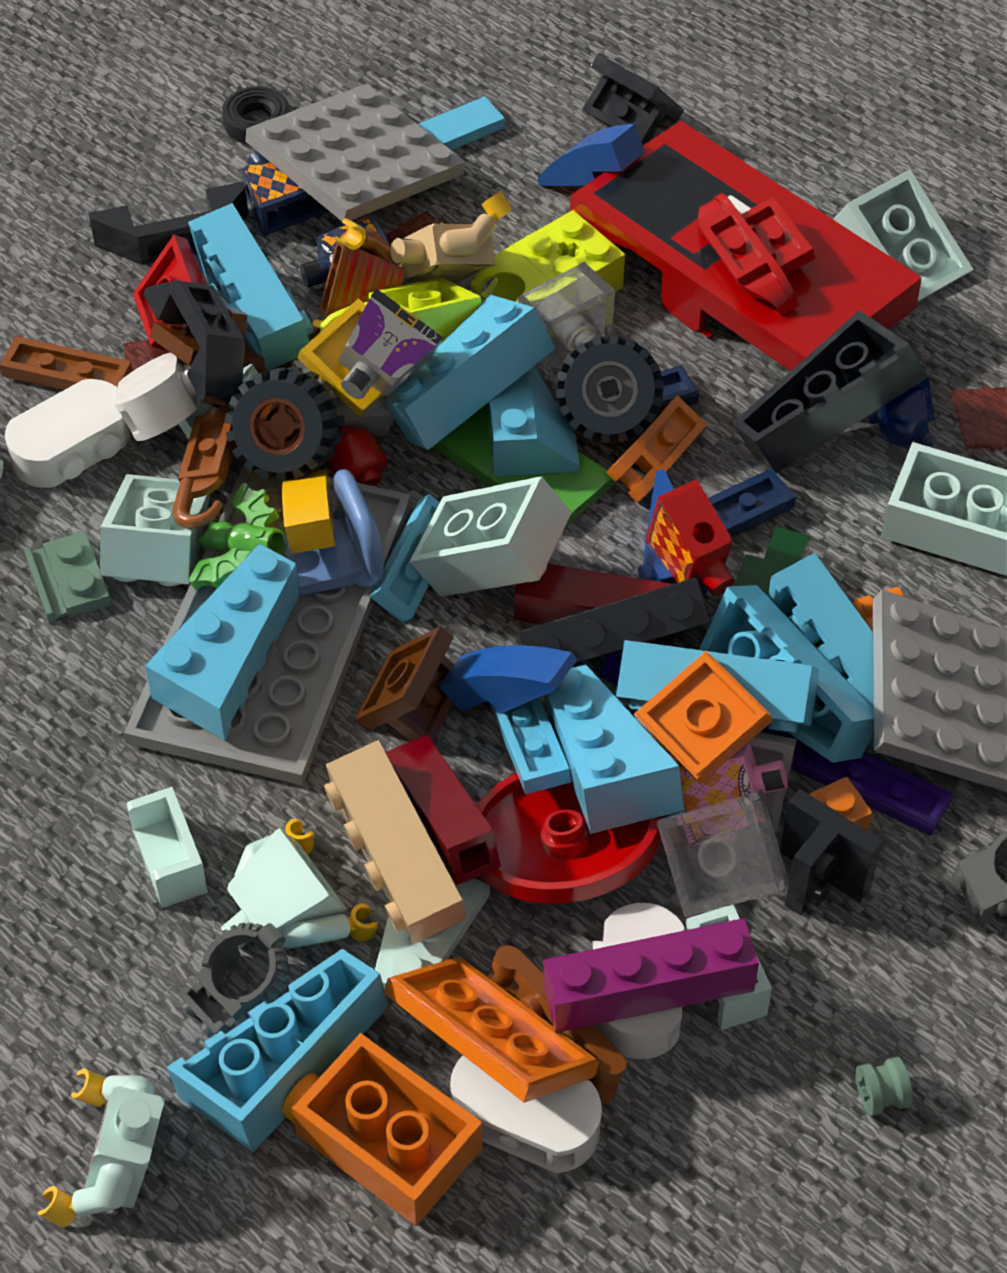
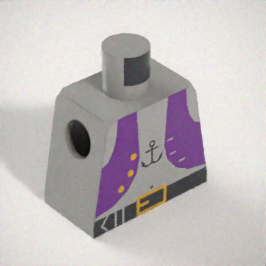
M376 288L339 358L341 365L350 371L341 382L342 388L356 399H362L371 387L384 396H390L432 359L444 337Z

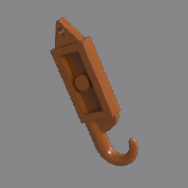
M212 405L204 415L195 417L177 478L180 485L173 505V518L179 526L195 529L205 526L213 521L221 510L222 502L217 500L206 512L198 515L190 514L194 498L208 495L220 486L225 485L233 456L232 450H234L236 445L235 440L228 442L226 432L233 430L232 424L225 423L226 413L232 412L228 405Z

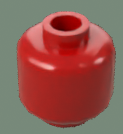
M353 425L338 430L344 433L342 442L334 446L337 450L334 456L325 461L333 476L337 471L345 469L353 474L357 483L374 487L378 485L382 480L381 473L387 466L388 461L385 452L372 432L365 428H356Z

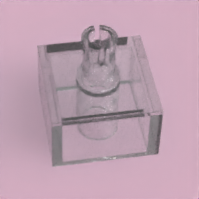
M585 262L518 297V303L535 308L556 348L535 365L541 378L546 383L558 377L564 360L568 354L570 355L576 349L575 347L597 336L606 337L613 335L615 290Z
M762 789L672 813L657 821L684 917L777 894L789 884Z

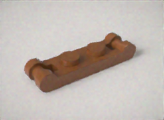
M509 945L499 947L496 950L492 962L493 969L489 972L488 978L553 1026L544 991V974L516 947ZM594 1025L562 1032L599 1061L595 1077L588 1080L596 1088L601 1104L610 1103L616 1094L618 1081L622 1078L627 1063L623 1054Z

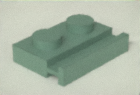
M85 531L43 543L44 548L31 551L30 547L23 549L49 624L54 623L57 618L64 616L71 618L111 606L108 590L102 575H100L99 566Z

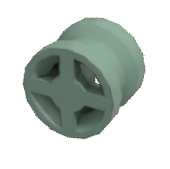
M901 1058L886 1059L884 1064L878 1067H874L869 1063L856 1067L858 1093L869 1116L882 1114L885 1107L895 1106L898 1109L912 1106V1086L906 1066Z

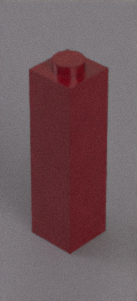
M547 563V569L540 580L516 585L514 592V620L542 625L672 584ZM675 635L649 643L672 646Z
M423 736L386 751L385 753L454 883L459 885L501 867L493 829L429 736Z

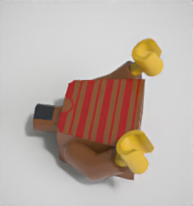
M344 218L342 221L343 224L349 227L347 234L342 238L335 236L337 243L319 308V313L324 319L330 314L352 305L358 298L363 303L368 302L369 293L374 292L376 288L380 291L407 285L402 283L405 268L392 260L391 246L378 232L363 228L347 218ZM316 319L312 325L320 328V324L323 321Z

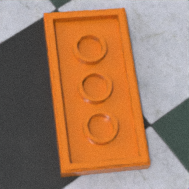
M461 957L387 978L384 990L385 995L523 1103L591 1079L596 1075L599 1061L562 1032L555 1033L554 1027Z

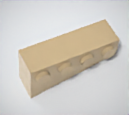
M379 740L326 764L331 781L324 785L326 794L334 810H340L347 822L344 824V828L355 851L361 849L368 861V863L364 864V868L375 891L384 890L390 902L384 905L395 931L398 933L405 929L412 944H415L465 920L466 914L463 900Z

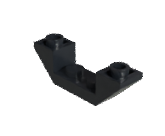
M244 181L205 189L208 211L134 226L128 205L88 213L94 245L144 265L154 263L172 236L177 235L188 239L192 253L197 254L198 252L188 222L233 203L244 221L249 215Z
M180 280L146 287L143 295L156 319L166 324H187L200 347L187 376L201 402L213 406H231L229 402L232 396L241 393L238 388L243 384L244 338L213 285Z

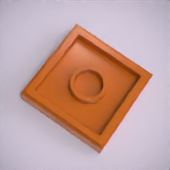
M707 651L634 713L642 726L699 785L773 721L771 714Z

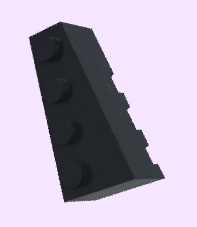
M858 310L732 424L751 453L767 467L772 468L775 473H778L927 379L928 376L908 342Z

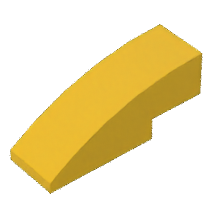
M327 469L312 471L297 479L293 476L289 480L283 481L284 527L291 554L336 546L334 535L335 523Z

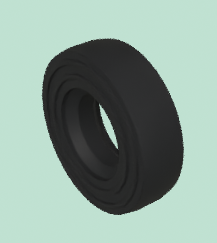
M263 86L246 87L231 94L224 102L222 110L223 125L231 138L240 143L248 144L245 142L246 128L291 112L286 97L275 89ZM252 110H264L271 114L270 117L261 121H249L242 117L243 114Z

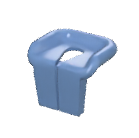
M348 470L337 471L333 480L337 506L333 514L336 546L291 554L288 539H285L287 547L283 552V557L296 563L300 595L347 587L354 584L360 587H371L383 577L384 563L379 532L353 474Z

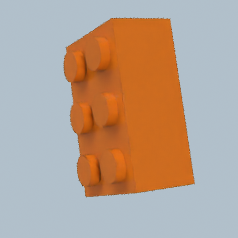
M362 1033L352 1041L292 1107L295 1131L299 1138L416 1227L483 1149L482 1121Z

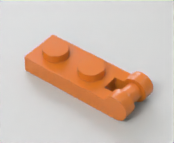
M677 395L606 473L615 482L619 479L630 489L628 494L638 503L654 487L656 471L665 469L667 472L707 424ZM634 463L646 473L643 477L631 468Z

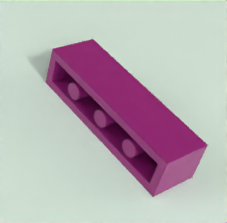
M745 918L544 959V991L555 1033L754 992L759 961Z

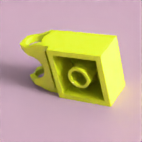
M572 210L495 254L496 265L480 271L470 283V291L481 296V303L490 295L534 307L544 327L548 328L558 321L561 324L622 289L625 254ZM494 278L486 290L481 292L483 285L489 279Z
M442 277L380 290L444 337L440 345L481 305V296ZM348 307L330 314L320 324V332Z

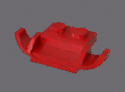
M723 193L716 195L713 200L702 205L698 213L701 236L706 238L737 281L739 288L753 297L771 303L781 316L797 308L799 303L786 275L816 258L812 246L775 198L771 197L743 214L739 213L730 199Z

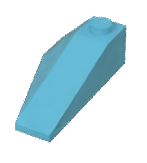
M534 366L487 403L494 476L579 472L576 435L562 415L559 406Z

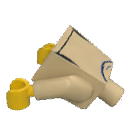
M499 191L481 204L487 214H480L473 224H444L442 222L440 224L428 225L405 238H396L391 245V257L394 262L401 263V266L405 268L404 278L406 281L420 282L442 277L457 284L478 274L480 271L496 265L492 232L497 227L496 221L512 210L503 192Z

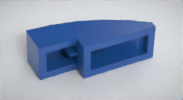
M616 125L599 130L583 138L543 171L537 179L539 185L585 186L604 172L623 171L645 153L636 125Z
M511 645L479 649L460 656L438 687L461 712L489 701L501 714L555 691L578 659L572 652L548 647Z

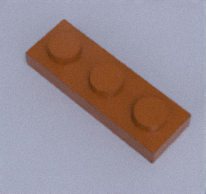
M15 336L0 363L3 377L65 390L85 379L103 380L118 388V383L133 372L132 363L129 360Z

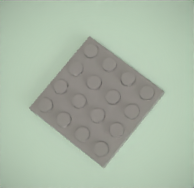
M367 84L357 86L354 89L246 128L245 142L341 221L344 218L352 221L464 174L465 161Z
M881 590L873 599L874 752L1007 792V630Z

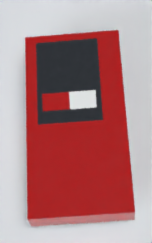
M681 120L643 146L645 153L623 171L604 172L570 195V211L574 210L610 242L631 249L663 272L661 306L694 332L698 331L708 339H711L713 333L705 328V315L707 313L789 371L794 369L858 310L889 330L917 308L921 276ZM723 193L730 199L739 213L743 214L771 197L775 198L812 246L816 258L786 275L799 303L797 308L781 316L771 303L753 297L739 288L737 281L706 238L701 236L698 213L702 205L713 200L716 195Z

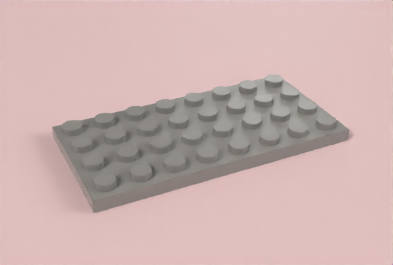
M243 466L219 522H229L233 526L246 522V517L238 514L232 506V500L242 483H246L252 490H265L270 498L267 507L274 508L279 516V519L273 521L269 527L281 529L286 539L282 502L283 481H277L276 476L271 479L259 477L261 470L257 469L250 472ZM329 477L332 507L334 514L337 507L333 481L334 478ZM357 483L376 523L385 567L410 511L411 494ZM207 547L202 559L219 557L230 550ZM190 584L163 646L214 593L215 587L202 586L195 590ZM354 584L316 593L299 594L300 597L277 641L272 642L266 654L267 661L260 674L256 673L248 689V697L242 709H238L232 719V728L225 741L152 699L147 680L124 731L126 744L303 785L372 609L374 600L369 596L375 585L360 587Z

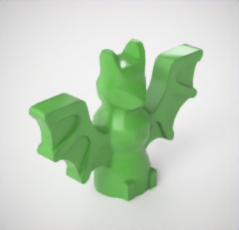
M242 483L235 494L232 506L238 514L246 517L245 523H238L233 526L225 521H211L207 524L208 529L203 536L197 539V542L202 546L230 551L222 556L204 558L198 562L189 578V582L195 590L202 586H213L217 589L259 543L283 555L287 547L285 535L281 529L269 527L273 521L279 519V516L274 508L267 507L270 498L264 489L255 491L249 488L246 483Z

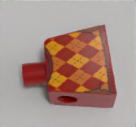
M697 479L659 496L646 536V543L677 582L697 578L699 584L703 582L712 596L724 593L727 587H732L735 583V579L725 566L733 543L731 536Z

